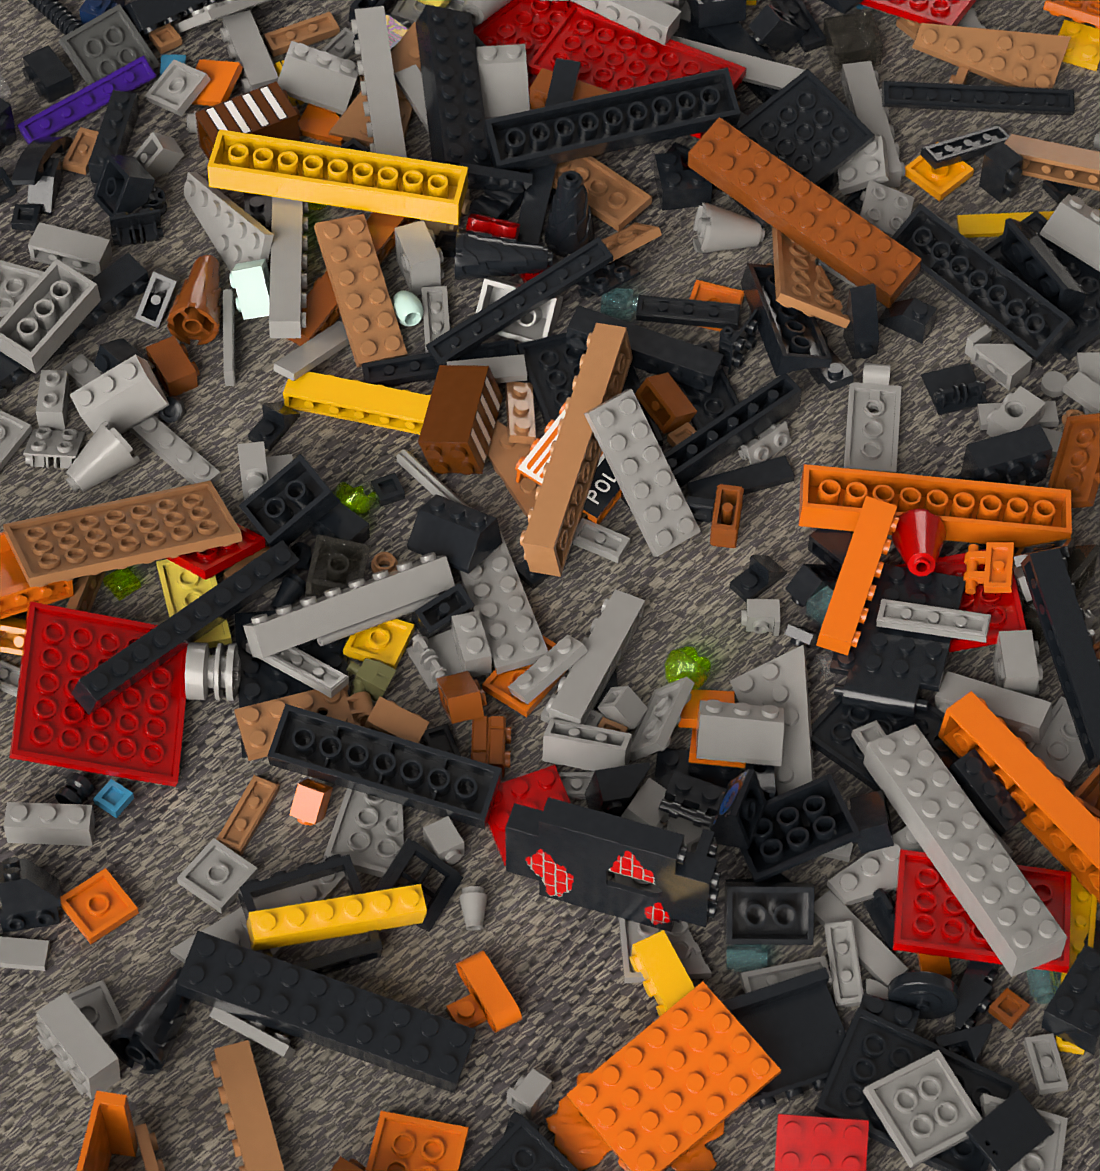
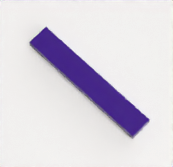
M143 55L17 125V128L29 145L35 139L50 137L108 105L113 90L132 92L152 81L157 76Z

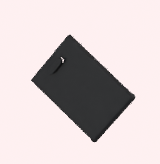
M1016 1089L1009 1098L967 1131L966 1134L996 1171H1008L1043 1140L1053 1135L1054 1131L1023 1093Z

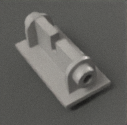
M784 421L776 425L772 424L770 428L758 435L759 440L754 438L747 444H743L738 453L742 459L748 458L750 465L766 461L791 443L787 422Z

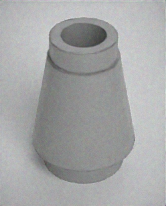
M465 887L459 896L466 929L469 931L483 929L488 897L483 887Z

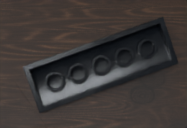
M747 263L741 286L751 312L753 313L755 309H758V331L776 377L802 369L830 368L832 357L815 316L809 317L800 310L784 307L776 301L774 265Z

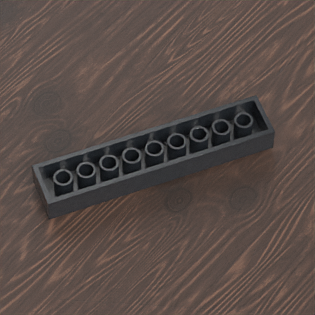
M724 68L486 119L484 134L493 168L521 172L708 131L719 117L732 126L737 125L741 112L729 70Z
M201 931L196 933L176 983V994L453 1093H455L476 1033V1029Z

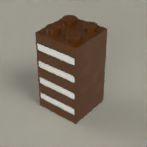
M277 82L195 113L199 146L208 160H210L219 129L300 141L302 131L298 124V120L301 119L299 110L296 106L291 105L288 93L285 89L281 90Z
M439 365L418 443L432 472L439 474L462 473L465 475L483 473L503 399L489 366Z

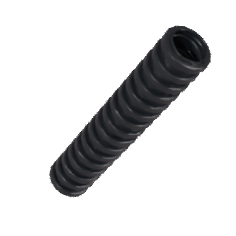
M28 0L64 35L84 25L81 20L77 19L58 0Z

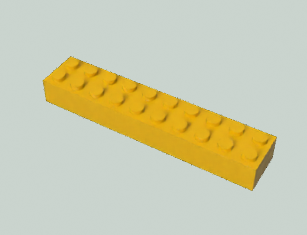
M219 129L207 166L209 187L455 225L459 223L468 189V167L221 129Z

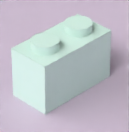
M266 259L236 264L231 271L232 273H230V283L232 288H236L238 295L236 297L238 312H242L244 320L269 316L270 274Z

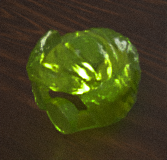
M692 646L677 647L670 651L664 664L665 678L668 683L688 677L695 683L692 690H697L703 686L711 674L710 660L707 657H699L697 650Z

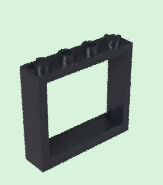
M340 854L332 855L326 858L325 862L315 865L313 862H309L299 866L298 870L288 873L284 870L278 871L268 879L261 881L259 879H252L245 882L243 886L239 887L238 898L246 921L249 912L257 911L253 898L344 871L352 895L363 894L350 854L345 856ZM377 930L366 932L369 940L367 942L301 961L294 965L326 975L381 957L383 946ZM270 949L257 951L273 957Z

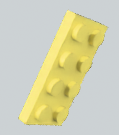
M168 559L156 561L169 618L218 585L215 575L205 580ZM227 619L195 642L208 643L209 648L217 647L218 643H223L224 645L232 644Z

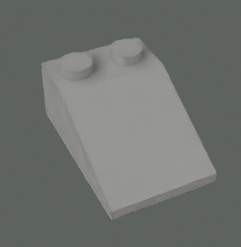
M525 44L476 47L485 120L530 110Z

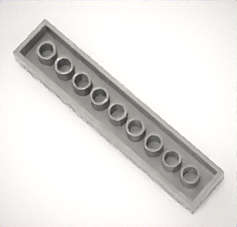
M912 725L868 742L863 764L881 790H883L885 796L1010 976H1016L1061 957L1067 939L1066 934L917 725Z

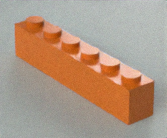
M866 496L816 646L847 656L851 646L857 647L861 632L857 631L859 623H865L869 608L864 606L866 600L872 601L877 585H873L872 582L874 577L880 578L884 562H881L880 558L882 554H888L892 540L887 539L889 531L895 533L899 517L895 516L896 505Z

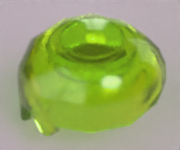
M344 481L338 483L334 491L341 503L357 515L368 512L378 499L375 492L365 495L363 486L353 488Z

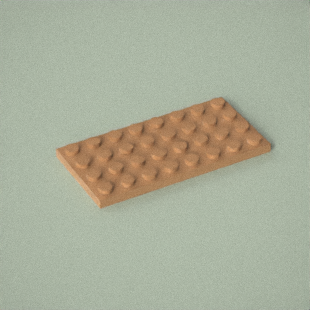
M211 480L3 524L5 537L30 588L35 586L43 587L58 581H71L81 576L98 575L104 571L125 569L128 566L141 563L149 564L159 559L176 558L182 554L203 552L210 548L226 547L233 543L242 542V533Z

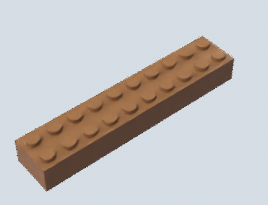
M596 323L593 333L590 332L588 335L586 354L581 356L579 375H575L573 379L572 396L566 400L564 419L561 418L558 424L559 435L557 440H554L551 444V458L549 463L546 462L544 465V479L542 485L537 486L535 494L536 503L529 510V524L527 530H523L520 537V545L524 548V559L527 560L530 572L559 577L562 575L602 453L584 413L622 392L633 359L626 327Z

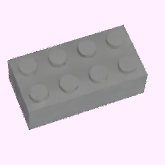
M55 259L0 321V351L36 374L101 301L97 284L60 260Z

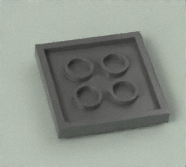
M120 4L63 36L58 41L88 86L143 55L153 71L160 66V63Z

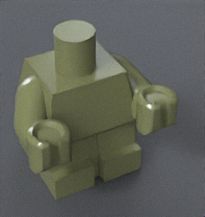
M365 658L361 666L351 661L346 671L356 676L352 682L354 688L350 696L358 692H368L372 700L377 702L379 697H382L396 670L383 662Z

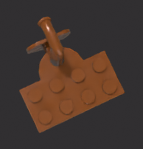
M1100 413L1067 417L1047 487L1071 490V508L1092 507L1100 484Z

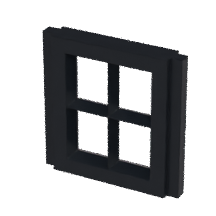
M407 838L373 892L395 888L401 877L413 885L421 884L422 891L432 899L426 906L427 913L423 923L415 925L429 932L464 877L416 841ZM414 856L428 864L418 881L405 873ZM432 868L445 876L435 893L422 885Z

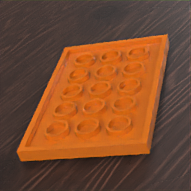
M701 982L568 1092L567 1098L630 1171H665L781 1073V1069L704 982Z

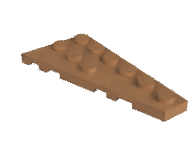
M921 23L912 48L955 66L968 68L970 72L1004 86L1053 89L1071 36Z

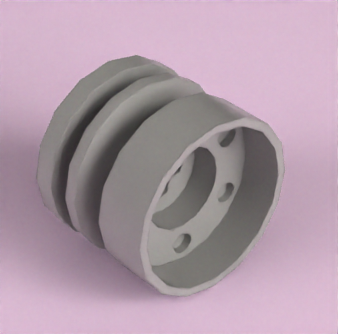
M189 642L185 662L186 699L206 700L209 688H213L216 701H221L223 689L226 690L227 701H235L241 680V660L237 644L229 643L227 656H225L223 643H218L215 655H210L208 643Z

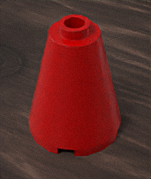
M912 509L906 511L899 516L895 533L892 532V541L912 574L926 576L932 573L945 542V525L938 515L935 516L929 513V510Z

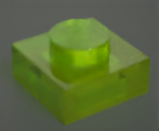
M128 568L117 569L103 578L104 585L118 601L141 588V582Z

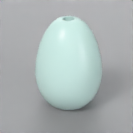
M401 290L394 295L392 306L397 321L407 327L417 325L422 320L424 313L423 305L419 298L406 290Z

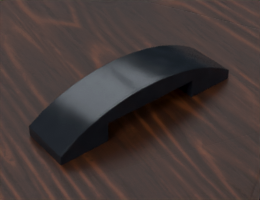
M40 137L32 141L18 159L11 180L12 185H36L45 175L43 164L53 153H65L71 146L73 138Z

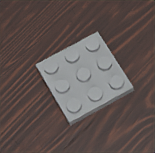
M939 1050L866 1086L863 1090L866 1098L910 1168L968 1139L969 1137L966 1132L982 1120V1117Z

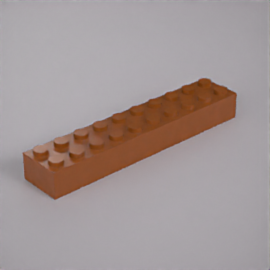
M719 117L688 152V167L856 286L874 283L876 287V300L887 308L895 302L919 273L922 261L920 257Z

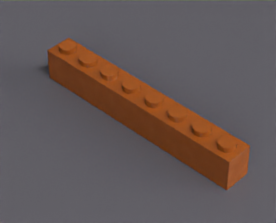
M371 212L366 222L380 265L395 247V228L414 223L416 218ZM327 271L322 277L316 279L313 289L307 295V308H302V312H306V328H301V338H286L299 346L332 326L341 316Z

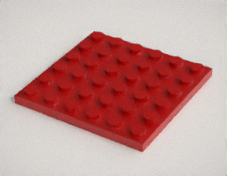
M30 601L27 609L9 758L175 787L179 777L186 705L185 662L187 647L89 715L71 694L78 680L158 625Z

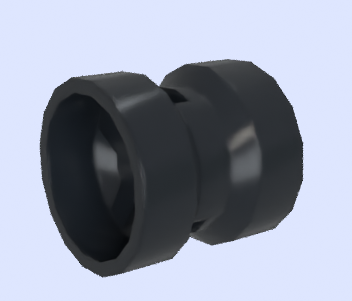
M72 773L66 780L67 785L57 791L55 798L60 804L83 805L82 800L90 796L94 791V786L81 774Z

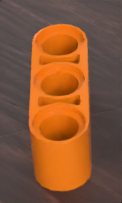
M480 951L456 963L459 976L470 994H473L485 1014L488 1024L495 1033L522 1020L517 1003L484 951Z

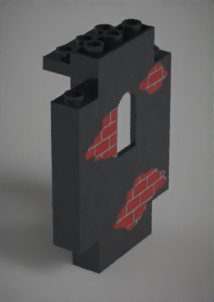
M549 797L543 811L514 803L505 827L506 871L538 880L539 895L672 932L674 923H680V921L706 928L709 917H715L718 908L717 898L720 890L718 884L721 872L717 871L718 859H715L718 844H714L713 831L703 829L696 851L693 853L689 852L687 847H684L683 834ZM608 871L652 883L658 886L662 892H648L609 881Z

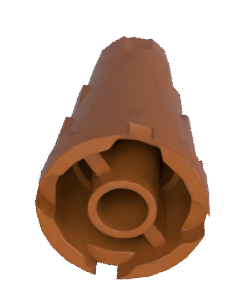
M212 255L200 256L193 263L189 277L184 281L180 295L176 296L173 307L169 311L167 318L168 330L176 339L186 344H190V339L199 340L197 345L207 344L216 337L219 330L221 308L219 306L221 288H219L221 277L219 274L220 263Z

